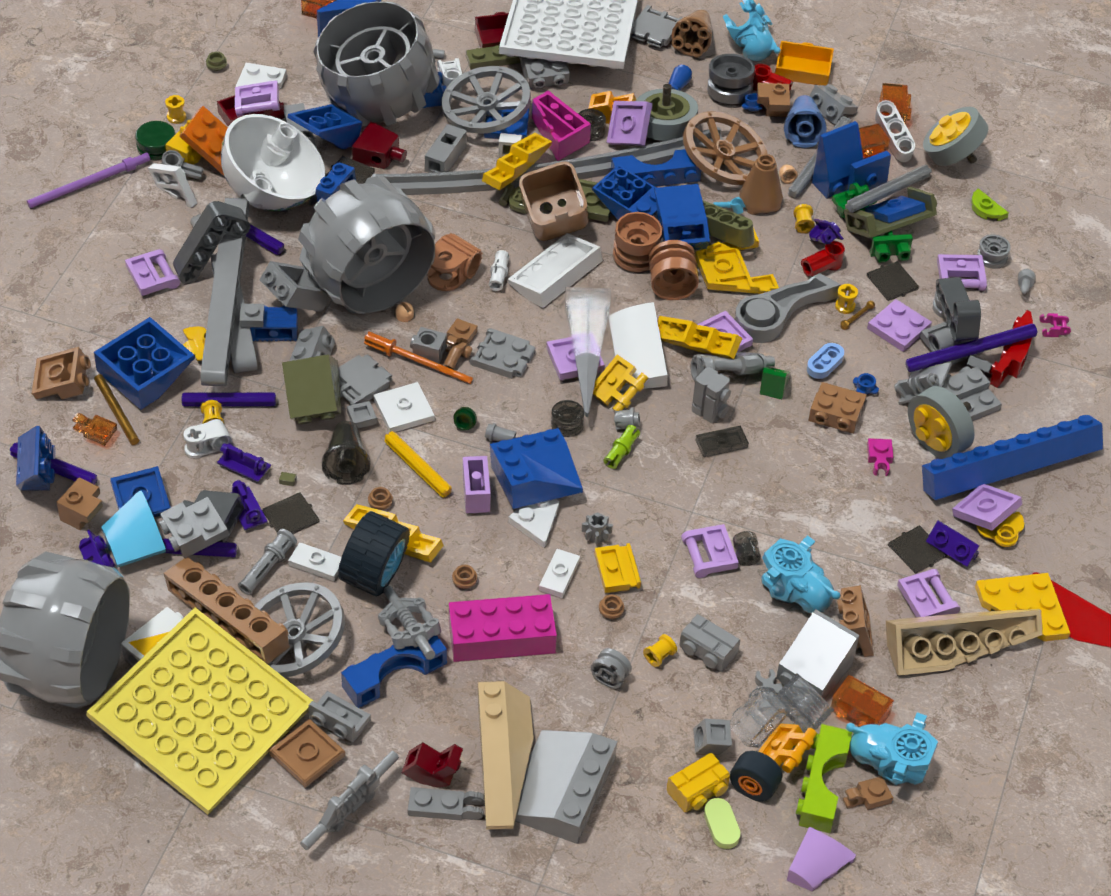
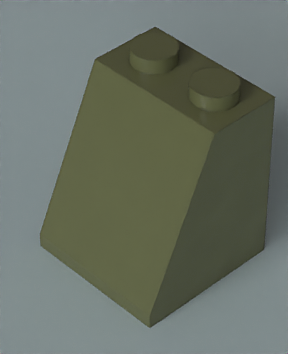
M327 354L282 362L290 419L297 421L298 424L311 423L312 418L321 417V420H330L335 418V414H341L338 361Z

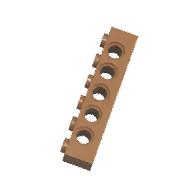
M187 557L163 573L169 592L192 609L196 607L266 664H269L290 648L289 633L283 624L276 623L267 612L257 609L248 598H242L232 586H226L217 575H211L199 562L195 563Z

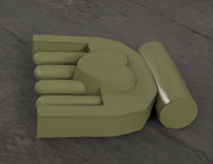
M510 183L506 186L499 204L506 206L508 203L510 209L526 214L521 198L520 186L515 188Z

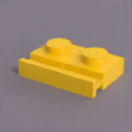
M626 543V546L621 547L619 545L595 548L594 555L605 593L629 590L630 587H636L637 589L641 587L630 543Z

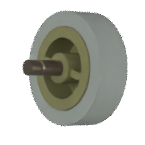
M664 84L663 89L651 90L640 95L636 101L652 103L646 137L660 141L682 138L688 122L698 114L696 100L685 92L671 89L672 86L670 84Z

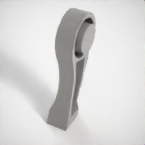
M819 273L807 281L789 284L769 292L746 297L738 303L734 320L753 338L754 343L773 341L779 337L787 319L793 312L806 304L828 302L837 299L838 288L841 284Z

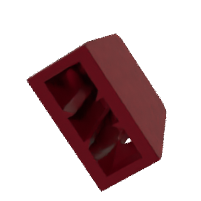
M373 122L368 124L352 146V163L380 169H387L393 160L403 163L407 156V151L399 148V136Z

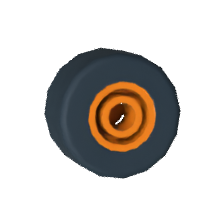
M753 750L745 751L740 755L730 771V781L733 787L740 794L758 802L769 800L780 785L783 777L781 768L772 758Z

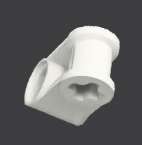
M459 58L446 62L437 60L438 72L441 71L443 77L442 85H446L447 88L455 78L462 74Z
M219 419L191 426L183 434L186 441L185 454L190 458H200L204 455L220 451L224 443L232 444L229 432L223 421Z

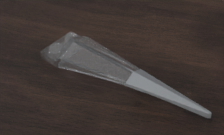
M566 287L565 312L572 339L584 415L587 418L589 416L600 355L609 319L608 316L610 314L611 288Z

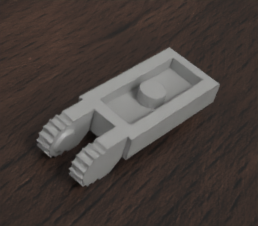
M411 787L408 815L461 821L462 819L479 820L484 816L482 808L473 806L463 807V805H483L484 794L475 791L464 793L462 791Z

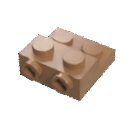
M79 347L37 358L31 394L35 399L58 394L61 399H66L83 394L84 387L89 384L86 375V369L91 367L89 357Z
M821 382L812 403L808 421L854 434L867 394Z
M861 585L841 588V599H837L839 613L843 614V620H839V623L859 635L857 648L861 647L864 657L874 656L870 614Z

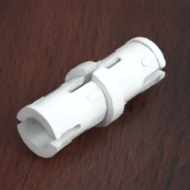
M504 250L496 252L494 264L490 269L491 278L489 286L493 291L503 289L504 278L508 274L507 264L510 255Z

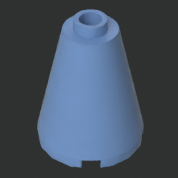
M802 95L793 103L784 122V133L787 140L789 139L796 147H813L817 145L820 135L826 133V121L813 98Z

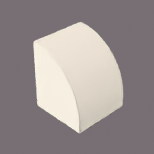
M501 133L498 157L501 158L508 154L511 145L523 139V135Z

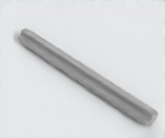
M842 116L832 130L851 123V119ZM817 151L789 187V196L798 198L813 178Z
M926 164L848 200L845 208L850 213L862 209L929 177L932 169Z

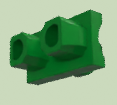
M855 182L850 184L848 191L832 196V201L837 206L836 212L841 218H845L844 209H846L845 204H847V201L869 191L867 185L860 186Z
M889 231L884 233V236L872 237L870 256L876 257L878 262H887L890 260V256L897 255L900 261L909 260L913 241L912 234L893 235V232Z

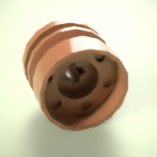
M643 212L627 213L620 217L616 223L613 258L621 268L632 272H642L650 269L649 253L654 246L661 243L662 226L654 216Z
M667 240L653 247L649 253V268L651 272V287L654 293L666 300H680L693 294L698 288L699 283L696 254L693 247L687 242L680 240Z

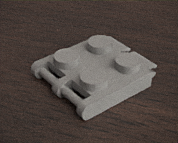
M647 5L633 22L632 35L630 37L643 42L647 39L649 40L647 41L648 44L659 48L664 45L667 46L672 40L673 27L682 17H673L668 15L666 11L660 12Z
M489 328L486 332V338L483 342L479 343L478 351L475 356L471 357L469 363L472 366L511 379L513 376L521 377L528 366L527 363L531 361L535 354L536 348L530 345L528 340Z
M367 354L363 357L358 355L339 367L340 397L346 398L350 405L367 402L374 398V394L381 393L389 388L393 375L382 366L378 367L379 363Z

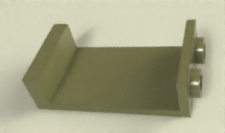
M908 187V198L924 202L926 208L924 212L892 223H886L875 219L874 214L862 210L850 213L848 209H844L846 227L848 231L872 238L937 215V200L933 193Z

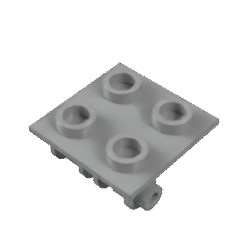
M948 362L911 372L909 379L899 380L894 386L895 391L901 394L898 403L910 402L912 398L932 386L942 387L952 363Z

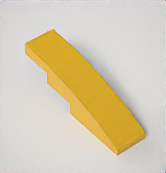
M534 132L512 144L510 152L497 159L496 167L483 173L482 182L501 190L526 172L552 145V141Z
M659 316L657 320L661 341L706 354L734 359L742 341V338L737 334L720 332L716 328L697 325L689 320Z
M356 504L343 520L345 525L355 529L361 518L366 513L373 511L409 528L410 536L405 554L430 563L444 546L440 538L421 534L419 526L399 522L396 514Z

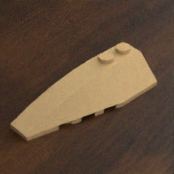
M1041 610L988 611L887 620V647L897 675L946 671L955 668L959 664L974 661L983 655L998 652L1007 646H1014L1041 636Z
M505 681L478 682V713L486 830L513 829L526 768L528 767L529 755L533 745L530 697Z

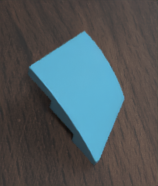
M142 490L137 492L101 526L108 549L112 551L117 568L166 552L157 524Z

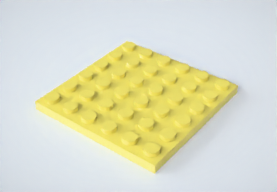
M195 607L87 711L86 716L209 815L264 758L269 750L309 711L308 705L313 700Z

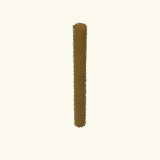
M96 375L94 380L130 444H138V436L103 375Z

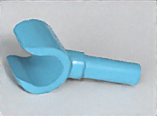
M736 197L730 202H713L714 205L719 207L732 208L736 214L743 213V208L745 207L740 197Z

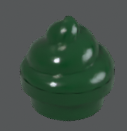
M461 407L454 413V424L460 430H470L477 423V415L469 407Z

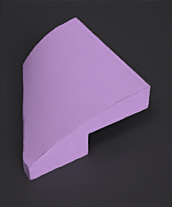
M809 827L789 868L787 881L813 891L821 885L823 880L836 875L838 870L848 862L850 864L853 863L856 854L835 839Z

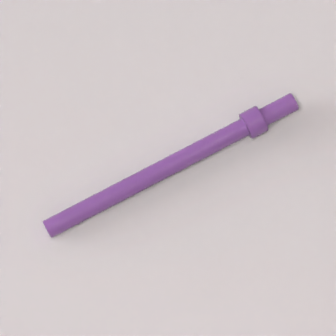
M144 153L134 158L128 157L123 159L122 163L27 200L28 207L31 209L125 170L126 172L134 170L136 166L150 161V156L148 153Z

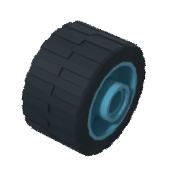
M373 511L366 513L356 525L343 551L338 569L339 579L375 597L380 596L384 592V588L389 585L403 560L409 542V528Z

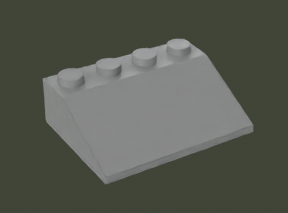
M542 730L529 756L515 822L578 844L616 759L617 741L589 732Z

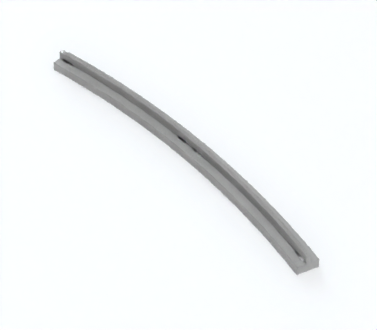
M717 127V130H718L720 139L724 140V139L721 137V129H720V127ZM709 129L701 131L706 137L712 138ZM693 135L696 147L709 149ZM683 137L593 156L533 164L522 175L566 161L574 166L578 179L603 176L611 172L612 158L633 155L643 163L657 165L669 161L673 157L675 150L685 149ZM491 169L436 173L372 174V177H385L393 187L400 188L406 195L498 190L482 182L483 173ZM522 175L511 183L515 188L519 186V180Z

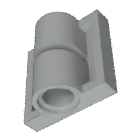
M947 321L922 330L920 338L932 352L976 340L954 341ZM980 352V353H977V354H973V355H974V356H977V355L982 354L983 352ZM966 356L949 362H951V365H953L958 362L969 359L970 356Z

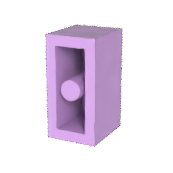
M487 456L463 457L462 476L465 512H490L491 493Z

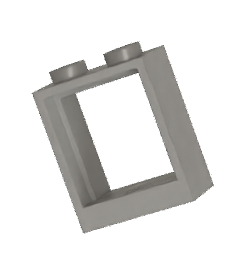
M270 261L259 279L286 307L323 312L330 300V297L319 287L318 283L303 266Z

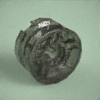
M595 109L580 111L578 114L591 124L590 141L600 140L605 134V115Z
M572 400L559 401L552 408L551 428H559L563 437H570L572 434L578 435L583 429V407L578 402Z

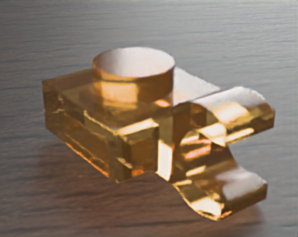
M77 413L72 419L76 423L73 427L75 431L83 433L85 438L104 446L117 430V423L98 415L90 419L81 413Z

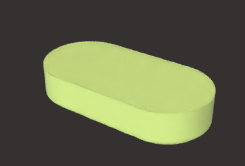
M721 798L709 800L705 805L704 817L714 843L723 849L734 848L740 839V829L730 804Z

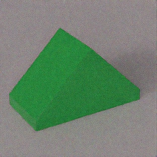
M765 367L762 374L760 395L782 400L790 372Z

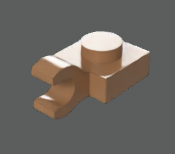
M457 318L447 331L446 343L449 345L445 352L449 353L452 347L462 342L467 343L466 345L468 346L476 335L478 326Z
M882 776L858 782L857 788L847 789L845 791L847 797L843 798L847 808L865 804L867 810L891 804L893 796Z

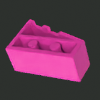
M549 90L532 99V120L541 135L552 141V145L549 148L557 161L590 143L591 124Z

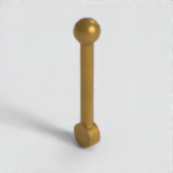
M872 300L868 301L866 306L850 319L841 321V329H849L850 323L868 309L875 307V302Z

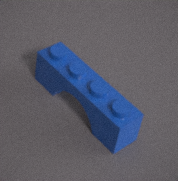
M685 149L675 150L673 157L669 161L658 165L643 163L633 155L614 157L611 162V171L617 165H621L655 187L698 182L701 179V170L693 163Z
M437 635L432 636L428 643L434 650L435 657L428 660L419 646L415 648L414 646H405L403 649H395L392 645L390 648L380 653L372 654L368 659L356 665H350L342 671V688L354 705L360 708L380 698V684L384 677L392 671L413 669L426 675L446 665L447 648Z

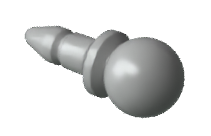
M1023 269L1018 274V285L1023 294L1029 291L1036 280V275L1031 269Z

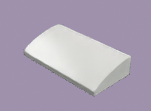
M567 233L508 278V283L526 299L544 308L602 262L601 248Z
M654 302L628 307L609 315L615 356L618 354L635 366L637 370L632 375L634 378H637L641 372L649 377L644 383L645 387L643 389L667 386V370ZM626 383L621 389V392L627 391V389L631 385Z

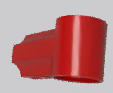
M766 64L755 65L753 90L757 91L758 83L789 84V91L791 90L792 80L772 73L771 68Z
M838 241L826 244L825 249L801 260L803 272L808 277H813L825 270L835 271L840 269L843 263L845 246Z

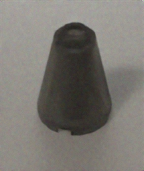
M342 421L335 426L322 457V471L328 479L331 477L337 480V483L341 485H351L364 479V475L370 471V458L358 426L351 421Z

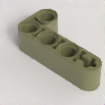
M703 200L709 235L741 248L750 247L754 244V229L751 219Z

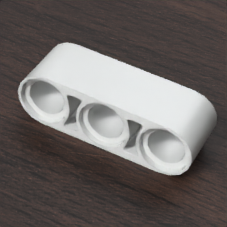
M887 100L882 101L877 106L875 121L894 157L900 162H907L913 156L915 142L894 103ZM887 111L890 115L884 116L880 112ZM897 129L900 133L894 134L890 130ZM900 147H907L909 151L904 152Z

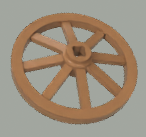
M716 111L699 113L692 117L683 132L684 147L693 163L704 173L723 183L743 185L748 174H744L734 163L752 168L755 161L736 156L737 154L756 150L758 157L762 154H768L762 139L749 125L726 113ZM707 122L713 142L696 126ZM715 122L732 127L725 140L720 139ZM737 131H739L751 143L734 147L731 142ZM693 135L709 149L696 147ZM703 156L712 157L715 161L714 165L710 164ZM725 164L733 174L720 170L721 165Z

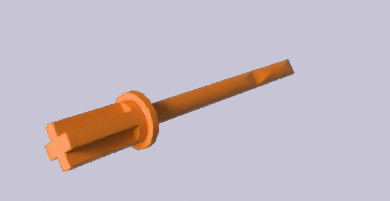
M370 331L365 335V345L385 352L388 357L394 352L468 384H471L473 380L470 376L397 347L396 339L390 340Z

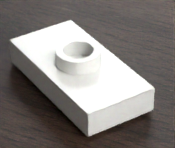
M299 542L288 561L291 567L335 581L338 576L341 557Z
M556 549L539 585V591L563 598L580 562V556Z

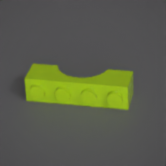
M821 724L820 733L813 739L814 744L811 749H816L815 755L809 754L806 770L811 771L810 777L804 776L801 792L806 793L805 799L799 798L796 814L801 815L799 826L811 827L826 833L831 832L838 796L825 786L822 776L832 769L845 767L852 732Z

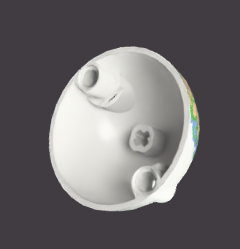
M262 114L244 115L234 120L227 128L221 147V165L226 181L240 198H246L250 205L259 209L284 211L309 201L316 194L317 185L325 177L324 163L314 144L297 128L283 120Z

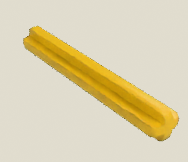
M394 431L385 435V443L441 497L445 498L451 494V485Z

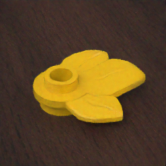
M199 326L183 329V333L188 339L183 346L195 355L197 361H202L206 329Z
M1015 512L993 530L976 526L978 532L985 538L993 539L1002 547H1011L1017 543L1018 534L1024 529V519L1020 512Z

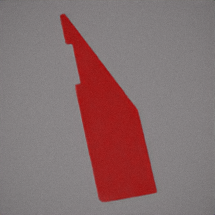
M1051 580L1070 631L1069 637L1081 642L1111 647V614Z

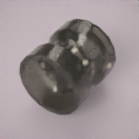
M743 531L733 537V545L735 550H737L735 554L740 565L750 566L756 564L761 559L760 550L757 547V535L754 532Z

